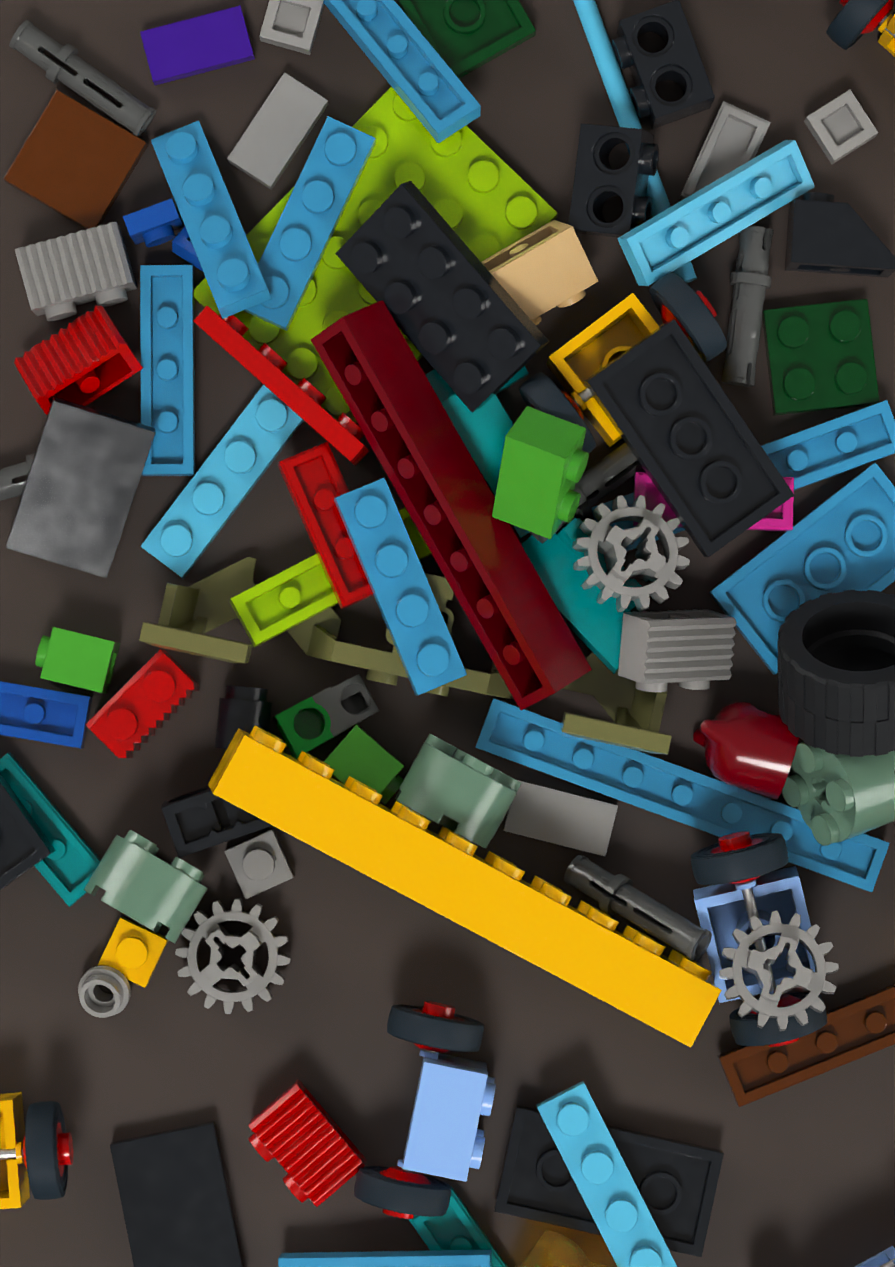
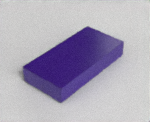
M241 5L140 32L155 86L255 60Z

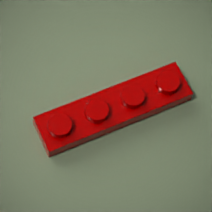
M206 306L193 320L199 328L354 466L369 452L367 447L360 442L365 436L361 428L343 412L337 419H334L325 411L321 405L327 398L304 377L297 385L282 372L288 363L266 343L257 350L244 339L243 335L249 328L237 317L231 315L222 319L221 314L217 315L210 307Z

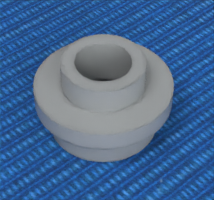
M101 965L92 967L85 972L78 985L80 1003L86 1012L95 1017L106 1018L124 1010L131 997V987L127 978L119 970ZM99 985H103L109 988L112 991V994H107L103 992L99 988Z

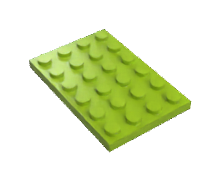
M392 86L352 126L376 138V143L288 331L245 311L233 314L249 328L243 335L244 339L257 350L266 343L288 363L282 372L297 385L304 377L327 398L321 405L325 411L334 419H337L343 412L356 424L355 417L310 339L343 316L377 302L335 253L402 183L412 181L481 262L555 220L558 216V213L467 125L438 144ZM294 187L246 235L257 264ZM205 277L194 289V298L204 308L208 306L219 315L220 312ZM401 331L403 337L405 338L407 344L413 352L416 360L418 361L423 355L407 338V336Z

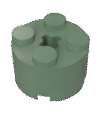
M429 733L404 778L395 799L483 848H487L522 783Z
M802 741L797 745L789 776L782 789L783 796L791 807H797L800 810L802 818L812 830L814 838L823 846L845 841L894 822L895 750L879 756L850 757V755L827 753L823 749L814 748Z
M132 830L128 831L125 838L116 835L83 890L92 896L96 895L99 888L105 890L106 892L101 901L155 933H158L163 924L169 928L165 938L175 944L208 889L200 884L205 875L202 871L178 857H175L171 865L155 856L159 850L157 845Z

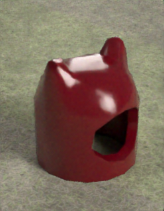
M735 702L723 707L713 720H704L700 728L693 734V741L705 748L706 764L716 778L726 784L778 799L789 774L799 737H795L788 730V726L782 722L780 715H772L761 711L748 702Z

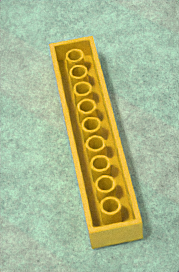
M254 725L249 734L238 728L208 783L214 795L690 1048L692 1047L722 991L708 981L712 973L710 970L694 960L691 961L687 956L672 949L669 957L662 955L666 948L665 946L629 925H626L623 933L615 930L619 923L618 921L582 900L577 909L568 905L572 899L570 895L536 875L531 884L522 880L525 871L491 851L487 853L485 859L475 855L474 853L478 846L442 826L438 834L428 830L427 827L430 820L402 803L396 801L392 809L385 807L379 803L383 795L363 782L349 776L345 784H342L331 778L335 770L320 759L304 751H301L298 759L286 754L283 751L287 744L264 729Z

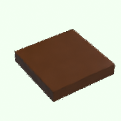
M56 90L6 173L4 180L6 183L87 230L102 224L148 145L144 140Z

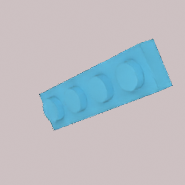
M784 140L617 239L638 285L649 286L666 274L675 271L813 189L815 185L796 141Z
M263 385L140 547L184 579L304 420Z
M584 1081L536 1104L617 1267H677Z

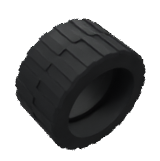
M843 590V592L827 593L799 605V608L791 611L785 618V623L780 626L778 632L779 715L782 722L788 726V730L795 737L804 740V743L814 748L823 749L827 753L850 755V757L879 756L895 750L894 594L889 595L874 590Z

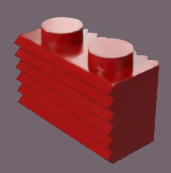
M95 305L94 311H87L86 314L76 318L73 323H69L67 329L60 328L59 333L51 334L49 340H42V343L33 346L29 352L25 351L23 357H16L14 362L36 402L46 415L48 414L53 396L86 406L143 369L103 306Z
M160 649L85 725L118 758H133V751L140 750V743H148V736H155V728H162V721H170V713H177V706H184V699H192V691H199V683L169 653Z
M299 1079L251 1119L248 1125L251 1131L254 1132L248 1138L252 1146L265 1161L269 1162L275 1157L278 1163L283 1166L288 1174L282 1179L291 1193L301 1203L309 1198L318 1207L358 1173L360 1168L366 1166L367 1159Z

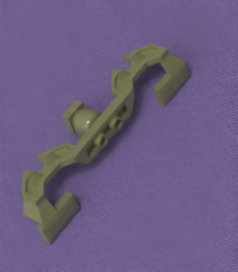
M246 557L188 587L167 583L158 624L143 622L139 641L155 647L220 661L249 663L253 644L206 635L204 633L233 619H239L229 601L232 597L255 586L254 572L257 559ZM425 573L451 635L454 615L450 609L446 608L447 600L453 601L454 592L445 577ZM332 607L287 630L306 655L368 669L367 680L396 686L398 676L408 678L388 628H386V639L390 644L394 645L392 652L339 641L338 636L342 619ZM591 652L586 660L592 670L562 689L593 695L614 722L564 712L560 730L578 738L652 754L668 755L672 736L659 732L668 690L666 692L638 690L635 688V681L618 676V671L613 674ZM492 663L490 673L464 668L467 673L466 676L426 692L448 697L449 689L452 687L513 699L494 663Z

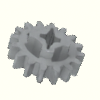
M621 495L614 499L612 512L603 503L593 510L598 522L585 518L580 524L579 528L588 537L577 538L573 542L572 548L584 553V557L578 559L573 564V568L578 571L587 570L589 577L581 586L586 590L596 585L601 590L597 598V603L600 605L610 597L616 598V609L618 612H623L627 609L630 601H634L637 610L643 612L649 608V596L655 602L661 604L669 598L664 586L677 589L682 584L683 580L674 571L683 570L689 566L690 560L678 555V551L689 543V539L687 537H675L673 533L681 522L679 518L671 519L668 522L661 518L665 509L664 504L660 503L652 511L647 510L645 496L639 495L632 506L628 507L627 501ZM619 521L638 522L636 527L625 530L617 525L614 527L610 526ZM656 535L662 544L664 556L658 552L655 540ZM640 537L641 540L636 546L638 550L635 553L637 560L621 570L626 561L624 559L627 553L625 548L629 544L632 545ZM597 551L604 555L607 567L606 573L600 565ZM640 578L645 582L648 580L653 582L643 587L623 586L628 579Z
M235 898L231 910L226 911L222 902L217 900L213 902V916L209 917L203 911L198 910L194 917L199 927L197 929L185 927L181 934L190 940L189 946L178 947L175 955L187 958L188 965L182 967L177 973L179 977L192 976L195 982L187 991L190 996L197 994L201 990L207 994L204 1003L205 1008L209 1009L218 999L223 1001L225 1014H231L235 1007V1002L241 1001L245 1010L250 1012L254 1009L253 997L257 994L266 1002L272 999L273 995L267 986L270 982L277 985H283L286 978L276 970L277 966L290 964L291 956L279 953L278 947L287 943L289 937L288 935H274L272 929L279 921L277 916L269 918L265 922L259 918L263 905L257 903L250 912L243 911L242 898ZM231 920L241 921L253 927L246 933L229 932L220 923ZM204 937L206 943L211 947L210 964L202 970L199 963V947ZM266 942L269 960L263 975L261 969L256 965L257 948ZM226 943L231 948L239 944L244 947L246 952L241 957L245 965L244 968H240L235 963L228 967L223 964L221 959L226 954L225 949L222 947L223 944ZM221 978L236 979L243 986H246L247 989L231 991L217 987L214 984Z
M772 911L769 924L764 926L756 916L751 917L749 921L752 932L747 935L736 928L732 936L739 944L738 948H723L722 956L733 962L732 967L719 971L721 979L733 980L734 984L725 992L726 1000L740 997L743 1003L740 1006L738 1015L742 1018L752 1010L758 1013L757 1027L759 1028L764 1027L768 1018H776L779 1031H785L788 1018L792 1016L795 1017L801 1026L808 1024V1016L805 1010L810 1007L814 1011L822 1013L826 1006L818 997L819 994H834L836 990L835 985L825 980L826 975L833 974L839 970L837 963L825 962L824 956L834 947L832 942L818 945L814 939L820 927L815 924L805 932L799 928L801 915L796 913L791 918L789 924L781 923L778 911ZM780 935L778 944L764 952L749 949L762 938ZM799 942L812 956L815 972L812 969L803 967L796 953ZM787 948L788 952L785 958L787 960L786 970L794 973L793 979L784 977L780 985L777 984L774 994L771 995L769 993L772 984L770 982L771 972L763 969L764 964L773 965L777 958H780L783 949ZM742 970L755 975L762 990L759 1000L745 986ZM794 989L809 993L804 999L794 1005L777 1007L780 997Z

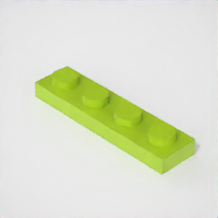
M406 507L399 510L419 561L432 555ZM317 554L232 597L229 601L254 648L338 604Z

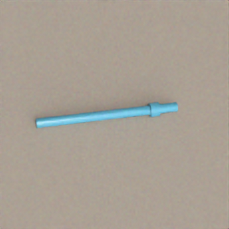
M573 0L619 127L642 129L596 1ZM625 143L630 154L629 146L627 145V143ZM658 170L654 176L649 175L646 196L652 198V217L671 207ZM691 261L673 271L686 283L697 279Z

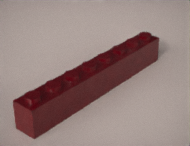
M378 301L343 316L310 339L519 709L523 710L558 692L591 671L592 669L512 527L509 523L492 517L495 497L384 301Z

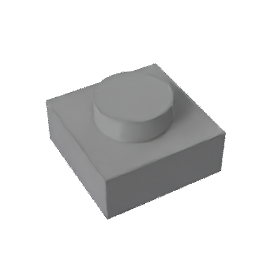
M269 0L259 35L260 41L311 55L324 9V0Z
M851 89L808 115L804 120V123L831 164H834L872 140L878 134V131Z
M274 829L224 851L245 899L295 877Z

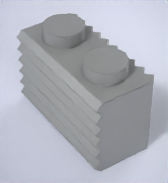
M110 222L105 225L80 230L76 233H69L66 236H59L15 249L31 311L36 316L45 314L47 321L71 317L77 314V305L95 300L98 306L103 307L122 303L128 299L127 291L137 289L126 244L117 222Z
M708 609L624 612L618 676L635 681V688L646 692H666L668 683L678 682V686L685 689H710L711 680H729L732 676L730 668L733 666L731 658L734 656L732 647L735 645L733 637L736 635L734 626L737 622L734 617Z

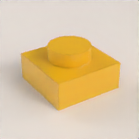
M122 916L111 935L98 966L113 967L119 970L127 980L145 988L169 940L165 936Z

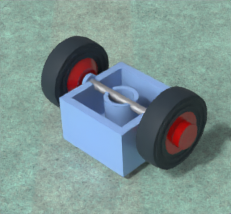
M749 831L732 833L718 839L719 843L702 848L691 855V866L696 882L701 885H711L694 889L693 894L700 926L703 929L709 930L712 934L711 942L706 951L714 984L722 990L718 996L719 1003L740 999L738 997L726 1000L724 994L730 987L734 986L733 980H725L719 977L720 970L732 967L733 962L724 958L722 951L723 948H738L739 944L732 936L736 928L748 935L752 932L750 918L756 916L763 926L768 925L772 911H778L781 923L789 924L791 918L796 913L801 915L800 929L806 932L811 927L796 866L777 870L788 863V851L782 834L762 833L750 835ZM780 935L762 938L749 949L764 952L778 944ZM799 942L796 953L803 967L812 969L815 972L812 956ZM787 948L783 949L780 958L778 957L773 965L764 964L763 969L771 972L770 982L772 984L769 990L771 995L774 994L777 984L780 985L784 977L793 979L794 973L786 970L787 960L785 958L788 952ZM742 970V977L748 991L753 996L761 994L762 990L755 975ZM786 993L780 997L777 1007L794 1005L804 999L809 993ZM810 1007L805 1010L808 1016V1024L801 1026L795 1017L792 1016L788 1018L785 1031H779L776 1018H768L763 1028L757 1027L758 1013L753 1010L741 1018L738 1015L740 1009L738 1008L729 1016L735 1042L742 1046L768 1045L770 1047L788 1045L798 1041L800 1037L821 1029L827 1024L826 1009L819 1013Z
M424 1001L423 1007L398 1004L393 1005L389 1013L387 1033L396 1038L412 1042L416 1047L421 1048L419 1055L423 1056L403 1160H398L397 1166H366L360 1168L355 1181L354 1196L367 1204L382 1208L384 1214L393 1217L413 1219L414 1215L428 1217L445 1215L449 1207L451 1186L423 1173L466 1182L469 1168H480L485 1144V1130L477 1129L480 1115L490 1116L496 1088V1084H494L495 1078L488 1077L487 1064L485 1062L441 1054L451 1050L459 1052L479 1051L484 1032L483 1023L470 1017L455 1014L456 1007L431 1001Z

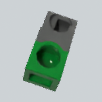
M358 674L332 688L328 687L275 715L273 721L287 744L291 755L298 759L301 751L306 753L312 751L380 710L361 674Z

